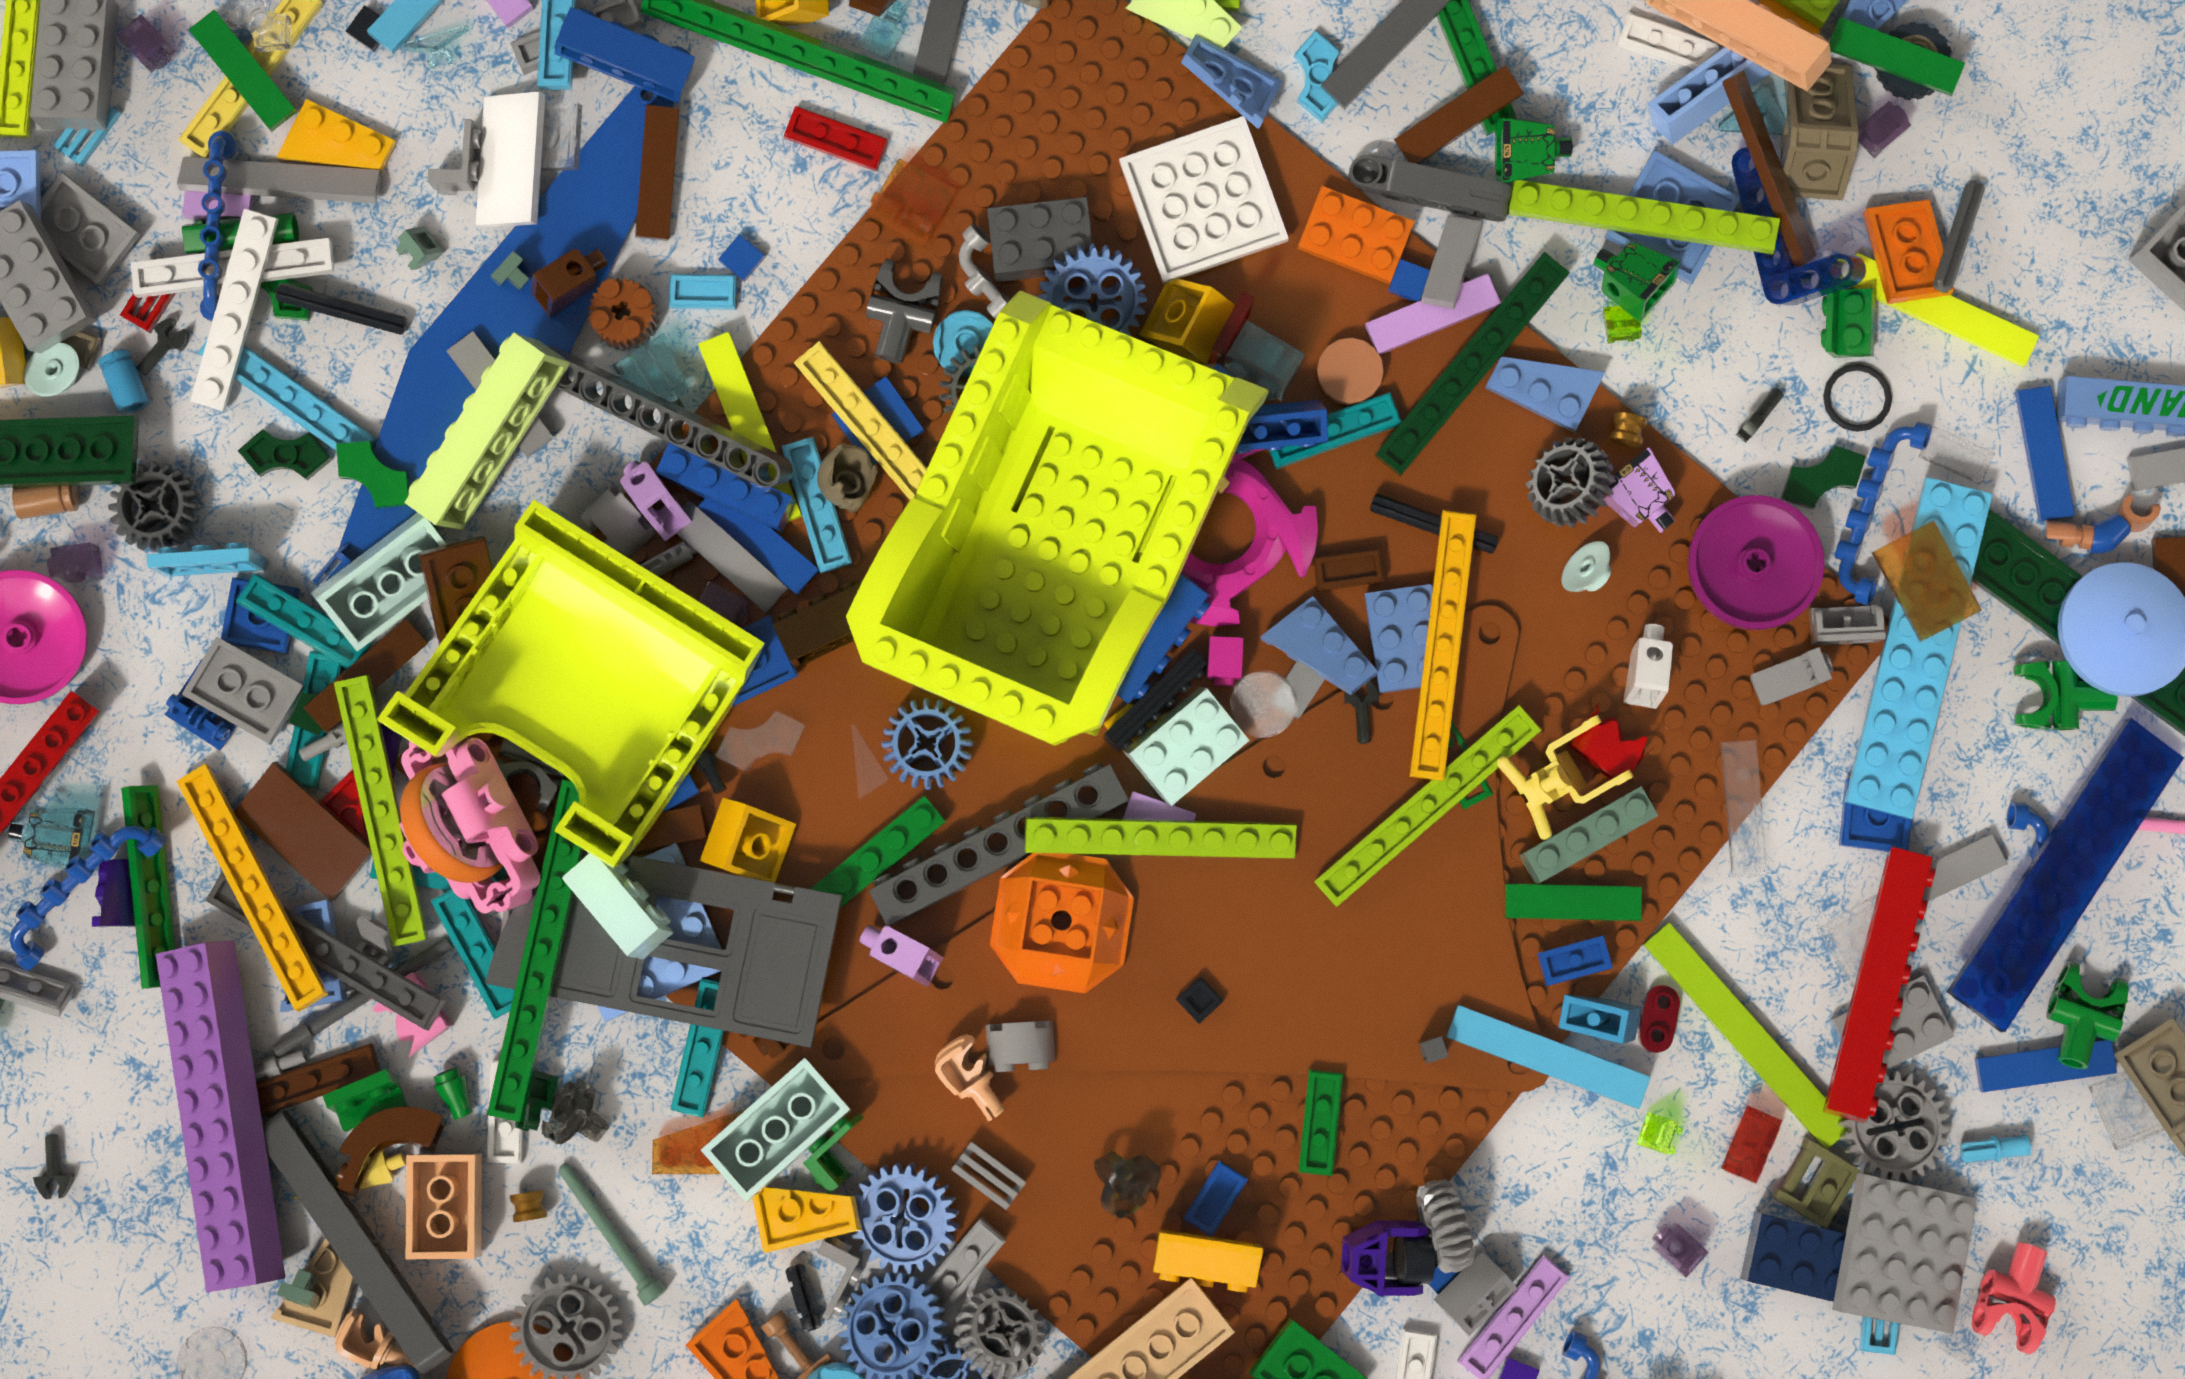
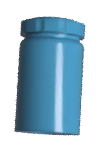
M128 349L110 352L97 361L100 369H102L103 377L118 414H131L144 409L150 404L149 397Z

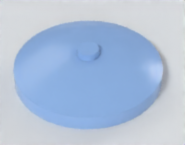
M2121 562L2096 568L2079 579L2070 588L2062 602L2058 617V637L2063 654L2079 677L2102 692L2123 697H2135L2152 693L2173 681L2185 667V597L2167 577L2144 565Z

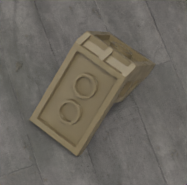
M1830 64L1808 92L1784 79L1787 117L1781 137L1779 161L1794 197L1843 201L1856 156L1859 131L1852 66Z
M2171 1018L2114 1055L2170 1139L2185 1157V1034L2174 1018Z

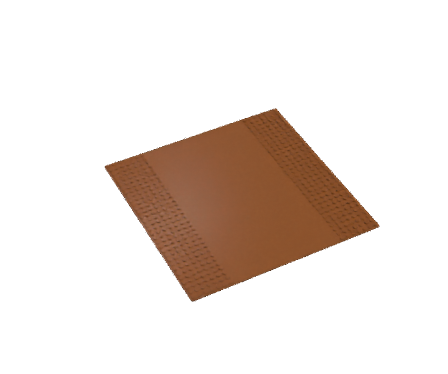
M1050 0L1048 8H1041L951 112L948 122H943L740 358L777 453L784 456L781 446L814 437L822 462L827 454L836 448L837 445H852L831 414L835 411L794 364L798 358L820 341L862 392L885 376L925 431L907 445L928 468L954 412L952 410L949 413H945L943 410L945 406L952 404L950 399L945 401L939 399L940 394L949 393V388L940 387L939 381L950 382L951 377L943 373L944 368L941 367L935 357L933 347L935 330L945 318L957 311L970 310L981 313L992 324L996 320L987 310V306L991 303L987 296L982 293L977 297L965 286L964 283L969 277L963 271L959 262L960 247L965 241L962 233L971 223L979 226L990 238L987 208L1087 197L1091 238L1097 252L1100 253L1104 245H1108L1110 256L1115 251L1120 250L1122 253L1121 262L1130 258L1133 262L1130 270L1138 268L1141 275L1136 280H1143L1146 288L1139 292L1146 295L1147 301L1138 303L1144 308L1145 314L1135 315L1140 324L1139 327L1128 326L1131 337L1166 350L1139 335L1165 284L1162 283L1121 169L1119 158L1242 117L1237 110L1181 63L1187 50L1149 19L1125 9L1129 4L1126 0ZM1266 115L1259 129L1246 119L1289 238L1288 242L1180 279L1213 287L1237 306L1207 364L1215 363L1216 365L1220 363L1233 378L1238 377L1268 389V395L1262 405L1319 400L1327 409V414L1352 405L1336 403L1324 394L1318 382L1316 370L1319 358L1327 346L1339 339L1355 338L1364 340L1374 347L1365 328V323L1415 302L1389 293L1390 285L1297 249L1321 186L1376 207H1381L1359 189L1355 188L1347 179L1268 115ZM1410 232L1400 259L1430 270L1436 252ZM991 242L982 252L976 249L972 252L974 264L986 272L992 279L995 287L1010 299L1019 290L1035 297L1047 293L1039 285L1040 282H1050L1047 277L996 282ZM886 258L896 261L893 275L895 279L894 285L905 294H914L922 290L927 281H930L933 271L943 273L941 298L932 333L927 334L912 330L902 364L888 362L874 355L883 322L866 317L867 305L876 277ZM1079 276L1073 277L1068 282V286L1070 288H1078L1083 284L1084 278ZM1107 276L1103 279L1101 286L1106 288L1114 286L1117 282V277ZM1465 276L1463 283L1470 281V279ZM881 289V293H879V292H874V294H876V295H880V296H884V297H887V298H891V297H890L884 290H882V289ZM1096 293L1091 294V298L1087 300L1088 303H1094V298L1098 297ZM1118 295L1113 299L1120 300L1122 296ZM1065 296L1063 298L1064 301L1072 299L1070 296ZM932 304L921 306L932 310H936L935 307H932ZM1498 307L1379 355L1382 359L1384 373L1380 387L1369 399L1390 392L1401 422H1403ZM1112 308L1106 309L1102 312L1100 318L1109 320L1116 315L1117 310ZM1073 309L1070 312L1082 317L1084 311ZM1528 326L1523 329L1501 356L1579 368ZM1497 361L1401 477L1375 457L1377 451L1397 427L1277 470L1269 450L1264 449L1242 459L1265 477L1292 514H1300L1304 506L1316 505L1318 534L1313 557L1380 548L1384 583L1317 592L1313 559L1306 576L1300 578L1287 551H1285L1279 563L1270 573L1230 601L1231 608L1238 610L1240 625L1213 627L1190 623L1187 628L1192 632L1181 647H1178L1176 644L1167 654L1172 658L1161 674L1154 672L1147 682L1152 685L1149 689L1151 690L1193 648L1208 662L1210 636L1243 638L1242 678L1240 682L1234 681V687L1214 686V680H1207L1206 673L1200 680L1197 678L1191 682L1193 686L1185 694L1181 692L1176 697L1178 699L1171 708L1166 706L1161 711L1163 714H1166L1200 686L1207 688L1250 740L1220 766L1224 765L1296 719L1271 702V699L1296 661L1286 656L1287 653L1277 647L1270 646L1260 640L1261 635L1313 596L1375 667L1364 594L1431 584L1433 588L1439 535L1371 512L1370 505L1375 494H1381L1440 516L1443 510L1476 514L1475 528L1497 535L1499 541L1496 550L1491 554L1472 547L1464 615L1476 607L1494 605L1504 609L1514 618L1518 625L1519 636L1501 720L1520 705L1541 729L1539 734L1510 758L1513 764L1525 778L1549 765L1551 761L1545 753L1548 745L1582 726L1581 724L1588 719L1599 702L1600 720L1615 717L1624 733L1625 741H1635L1640 737L1647 736V743L1644 747V759L1632 772L1634 777L1625 781L1620 786H1613L1584 804L1575 803L1570 793H1567L1543 808L1552 830V836L1642 786L1659 816L1537 884L1642 887V921L1509 919L1521 976L1541 1036L1562 1044L1572 1032L1558 1028L1564 995L1600 998L1880 655L1884 640L1879 643L1811 646L1810 608L1867 606L1855 602V595L1846 591L1840 584L1839 578L1826 567H1824L1822 583L1814 600L1800 615L1786 624L1767 630H1745L1730 626L1714 617L1700 603L1690 584L1687 569L1688 549L1693 534L1703 519L1721 504L1738 498V496L1648 423L1642 429L1641 436L1644 440L1641 447H1628L1611 442L1609 440L1610 433L1615 430L1616 426L1613 421L1614 414L1617 412L1635 413L1600 384L1574 433L1485 389L1498 363ZM959 377L958 381L967 382L969 377ZM714 389L694 413L732 431L717 391ZM956 391L957 399L959 401L962 392ZM687 423L682 426V433L685 437L689 435ZM712 436L710 441L711 447L716 451L718 449V440L715 436ZM1566 437L1572 438L1575 441L1579 437L1587 442H1593L1598 445L1600 450L1607 453L1608 461L1615 468L1610 473L1612 475L1616 474L1649 447L1675 491L1676 495L1664 507L1676 521L1660 533L1648 518L1635 528L1610 506H1599L1596 509L1598 517L1588 515L1587 524H1581L1577 521L1575 528L1568 527L1566 524L1563 527H1558L1551 522L1548 523L1543 520L1541 515L1533 510V503L1527 498L1531 491L1525 485V483L1533 479L1529 476L1528 470H1534L1537 466L1533 458H1543L1542 448L1551 451L1554 441H1559L1563 444ZM667 445L650 463L654 471H656ZM740 452V454H739L740 461H741V463H742L743 465H745V462H744L743 457H742L741 452ZM880 464L876 465L878 472L872 485L871 494L859 511L850 513L847 509H842L835 505L853 564L820 574L819 571L798 596L788 588L785 594L766 614L699 553L693 555L694 559L663 574L660 578L740 628L769 615L773 622L776 623L779 621L777 617L786 611L796 609L797 612H800L810 607L808 602L818 596L827 594L829 598L840 593L839 587L850 581L857 580L858 583L863 582L879 549L910 500ZM790 479L789 484L800 509L794 486ZM1564 479L1566 483H1570L1573 486H1577V484L1573 481L1571 482L1567 479ZM662 480L681 507L688 501L698 507L705 499ZM625 492L624 497L634 506V508H635V509L642 515V517L649 523V521L644 517V515H643V514L640 512V510L637 508V506L635 505V503L633 502V500L631 499V497L628 495V493ZM1217 492L1190 552L1196 558L1211 564H1226L1244 555L1250 548L1255 536V521L1248 506L1232 494L1225 492L1220 494ZM660 499L652 507L654 510H660L665 504ZM803 516L787 522L783 532L772 528V530L818 568ZM599 528L595 532L592 531L590 535L602 542L607 538ZM657 532L629 559L640 565L684 540L677 534H674L664 541ZM1594 541L1606 543L1610 551L1609 565L1611 567V575L1608 581L1596 591L1583 590L1571 592L1564 589L1561 582L1562 573L1572 555L1588 543ZM1883 614L1884 631L1886 634L1889 619ZM1489 622L1480 627L1478 634L1483 643L1490 645L1500 639L1501 632L1496 624ZM1646 624L1663 626L1665 628L1663 641L1673 643L1669 689L1657 709L1623 703L1631 651L1637 640L1643 637ZM853 641L805 665L795 668L799 675L798 677L731 707L706 746L708 751H713L718 761L716 767L727 789L719 794H714L705 773L700 772L695 763L689 774L700 793L671 810L700 804L707 837L723 797L795 823L796 827L775 883L810 889L923 796L929 800L946 823L883 875L890 872L893 877L905 871L903 865L918 857L925 861L935 856L933 850L949 841L952 842L953 846L964 841L963 834L980 825L983 830L995 824L993 818L1008 810L1015 814L1025 809L1023 803L1036 795L1041 794L1044 799L1054 794V786L1070 778L1075 783L1085 777L1083 771L1098 763H1101L1103 767L1111 765L1128 800H1130L1132 792L1162 802L1164 800L1123 752L1124 750L1121 749L1117 753L1103 739L1105 732L1108 731L1103 724L1097 737L1081 733L1067 739L1068 741L1053 746L864 664L856 643ZM1820 647L1822 654L1826 653L1833 667V672L1830 673L1831 680L1765 706L1760 705L1751 683L1750 675L1798 657ZM1324 680L1303 714L1342 691V689ZM1392 693L1379 694V702H1374L1372 705L1379 710L1388 709L1393 702ZM1116 695L1104 722L1128 703ZM925 698L930 700V709H935L938 700L943 701L941 711L943 713L946 712L948 707H955V712L951 718L954 720L959 715H963L965 718L958 728L970 727L971 733L962 736V740L969 739L973 741L972 747H963L962 751L971 754V759L965 760L960 758L958 761L965 766L966 770L961 772L954 767L951 771L955 774L956 780L952 782L947 774L942 776L945 785L942 788H939L936 779H932L931 790L925 789L924 779H920L919 786L913 788L911 786L913 776L911 775L907 781L902 783L899 778L904 770L900 769L894 774L890 771V767L897 761L886 762L884 755L893 751L892 749L882 748L881 745L884 741H892V737L886 736L883 733L884 729L895 730L896 728L889 721V718L893 716L901 721L904 717L899 713L898 709L902 706L908 714L913 712L910 706V702L913 700L916 701L919 709H924L923 701ZM1134 699L1131 704L1134 706L1138 700ZM932 717L916 720L927 731H933L946 724L942 720ZM908 726L900 740L901 756L908 753V750L915 742L914 734ZM917 731L922 745H918L919 750L927 749L938 758L934 751L935 747L932 744L936 743V738L929 740L926 736L923 737L920 731ZM953 732L946 736L947 738L940 745V752L947 762L952 757L955 749V736ZM477 733L468 736L469 739L479 738L484 741L495 760L497 759L504 737L494 733ZM1570 740L1556 748L1555 752L1558 755L1567 750L1587 783V787L1579 791L1580 795L1583 796L1610 780L1569 748L1568 745L1572 741ZM401 754L396 759L395 766L408 777L401 763ZM445 756L432 760L434 765L448 763V758ZM502 756L498 757L504 760L503 764L516 762ZM1277 756L1268 757L1263 764L1264 773L1268 777H1280L1285 770L1284 761ZM922 757L909 764L910 767L919 771L939 769L935 762L928 757ZM1498 768L1496 770V791L1505 884H1535L1518 855L1545 840L1539 837L1530 810L1526 805L1529 802L1524 793L1520 795L1514 784ZM546 773L553 783L555 779L562 781V778ZM517 774L509 778L507 783L535 837L550 836L556 808L550 805L545 813L536 810L540 800V789L537 781L527 774ZM1085 787L1078 793V799L1084 805H1091L1098 798L1096 790L1091 787ZM1054 803L1048 809L1049 817L1065 818L1068 813L1067 807L1062 803ZM1128 803L1100 818L1123 819ZM1023 819L1018 825V831L1023 836H1025L1026 819ZM1002 834L991 836L988 841L989 849L993 852H1002L1007 847V838ZM708 838L679 844L688 866L737 875L700 861ZM665 847L633 853L630 855L643 858ZM969 849L962 851L958 857L959 865L963 868L973 867L977 862L976 852ZM1029 855L897 923L891 928L932 950L938 948L995 911L1000 877ZM941 865L933 866L928 873L930 882L934 884L944 882L947 877V870ZM912 881L903 882L898 889L899 896L904 900L912 899L917 893L916 884ZM873 883L840 909L817 1023L898 973L895 969L870 956L871 948L860 943V937L868 925L881 931L886 925L869 892L870 889L875 887ZM775 892L774 900L792 903L793 895ZM705 905L722 948L726 950L734 910ZM1604 935L1612 969L1545 986L1536 953ZM939 967L931 980L932 984L938 989L948 988L953 982L952 972L948 968ZM721 972L708 977V979L720 981ZM700 981L666 997L673 1003L694 1007ZM729 1031L724 1033L722 1045L771 1086L775 1085L803 1060L800 1045L781 1042L786 1051L776 1058H771L769 1053L765 1056L761 1054L753 1042V1039L756 1038L755 1036L749 1035L746 1038H741L739 1033ZM835 1037L828 1038L822 1046L823 1054L831 1060L839 1059L845 1049L843 1042ZM1510 1061L1507 1063L1509 1070L1514 1074H1524L1529 1069ZM1183 1071L993 1073L994 1076L989 1080L990 1083L988 1085L1006 1109L991 1121H987L972 1097L960 1099L958 1095H954L944 1085L938 1075L847 1080L825 1079L852 1110L846 1115L850 1120L858 1113L864 1117L838 1143L872 1172L876 1171L880 1174V1168L886 1164L893 1172V1166L897 1162H901L905 1171L907 1166L914 1162L915 1172L917 1173L925 1166L928 1167L926 1177L929 1179L939 1174L940 1176L936 1184L939 1187L945 1184L949 1185V1188L944 1192L945 1197H956V1200L949 1205L950 1209L959 1210V1214L951 1219V1221L959 1224V1228L956 1231L949 1232L956 1238L955 1242L959 1244L981 1217L1007 1238L1006 1242L985 1267L1011 1290L1017 1291V1295L1022 1299L1029 1298L1028 1304L1038 1309L1037 1312L1091 1357L1189 1279V1277L1180 1276L1179 1282L1165 1281L1159 1279L1160 1273L1153 1272L1159 1229L1211 1237L1184 1220L1183 1217L1217 1162L1220 1160L1248 1178L1212 1237L1260 1244L1263 1247L1256 1288L1248 1287L1247 1293L1227 1290L1228 1283L1215 1281L1213 1287L1200 1286L1235 1329V1333L1178 1379H1255L1248 1371L1290 1318L1320 1340L1363 1288L1351 1282L1341 1271L1343 1236L1376 1220L1417 1221L1420 1218L1416 1202L1417 1189L1427 1184V1182L1446 1179L1450 1181L1522 1093L1343 1077L1333 1176L1298 1172L1308 1075ZM830 1129L827 1134L832 1137L834 1132ZM971 1142L1026 1181L1007 1210L951 1170ZM971 1153L969 1156L971 1159L1012 1189L1016 1186L1015 1182L976 1153ZM966 1163L963 1164L961 1168L1004 1200L1007 1198V1193ZM905 1189L906 1200L908 1201L910 1190ZM917 1197L916 1204L918 1208L923 1211H929L928 1202L924 1198ZM1396 1237L1387 1238L1386 1258L1393 1251Z

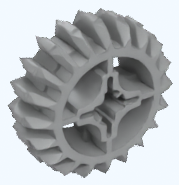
M1446 1179L1440 1181H1430L1420 1186L1416 1193L1419 1220L1423 1222V1226H1427V1234L1432 1237L1437 1267L1444 1273H1455L1471 1266L1474 1262V1244L1468 1220L1453 1185Z
M1004 1287L999 1288L996 1292L989 1288L982 1294L980 1292L974 1294L971 1297V1301H966L962 1305V1312L956 1316L955 1320L959 1325L954 1328L953 1334L960 1337L955 1343V1347L964 1348L965 1350L961 1355V1360L969 1358L973 1362L970 1366V1371L976 1370L979 1367L982 1369V1378L988 1377L992 1372L994 1379H1002L1004 1376L1006 1379H1014L1017 1374L1023 1376L1028 1372L1029 1367H1033L1038 1362L1037 1356L1044 1349L1040 1343L1045 1340L1046 1334L1038 1331L1044 1321L1035 1320L1034 1318L1038 1309L1029 1310L1026 1306L1029 1298H1024L1020 1302L1017 1300V1291H1012L1007 1296ZM981 1313H984L986 1317L984 1321L985 1329L978 1333V1318ZM1017 1336H1021V1349L1019 1355L1015 1356L1013 1351L1016 1347L1014 1339Z

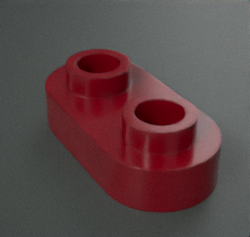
M1655 986L1646 993L1638 1029V1041L1649 1052H1663L1673 1042L1680 998L1677 992L1669 986ZM1660 996L1667 997L1669 1001L1665 1009L1658 1006L1657 1001ZM1655 1029H1659L1662 1032V1039L1659 1042H1655L1651 1038V1033Z

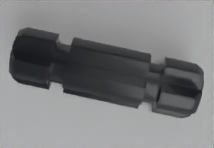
M797 1264L787 1268L785 1273L788 1283L792 1282L793 1287H790L797 1313L802 1315V1318L799 1319L802 1330L809 1332L820 1328L822 1322L819 1313L816 1314L814 1310L817 1308L810 1282L805 1280L808 1275L804 1264Z

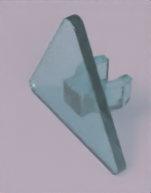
M468 25L414 40L404 43L400 50L429 53L427 62L432 70L436 69L434 56L437 54L444 55L448 65L453 62V54L445 46L470 31Z
M1762 84L1753 92L1762 118L1770 135H1782L1786 118L1769 85ZM1733 111L1718 124V129L1721 132L1742 133Z

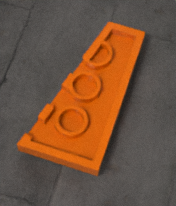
M738 1298L685 1345L714 1379H780Z

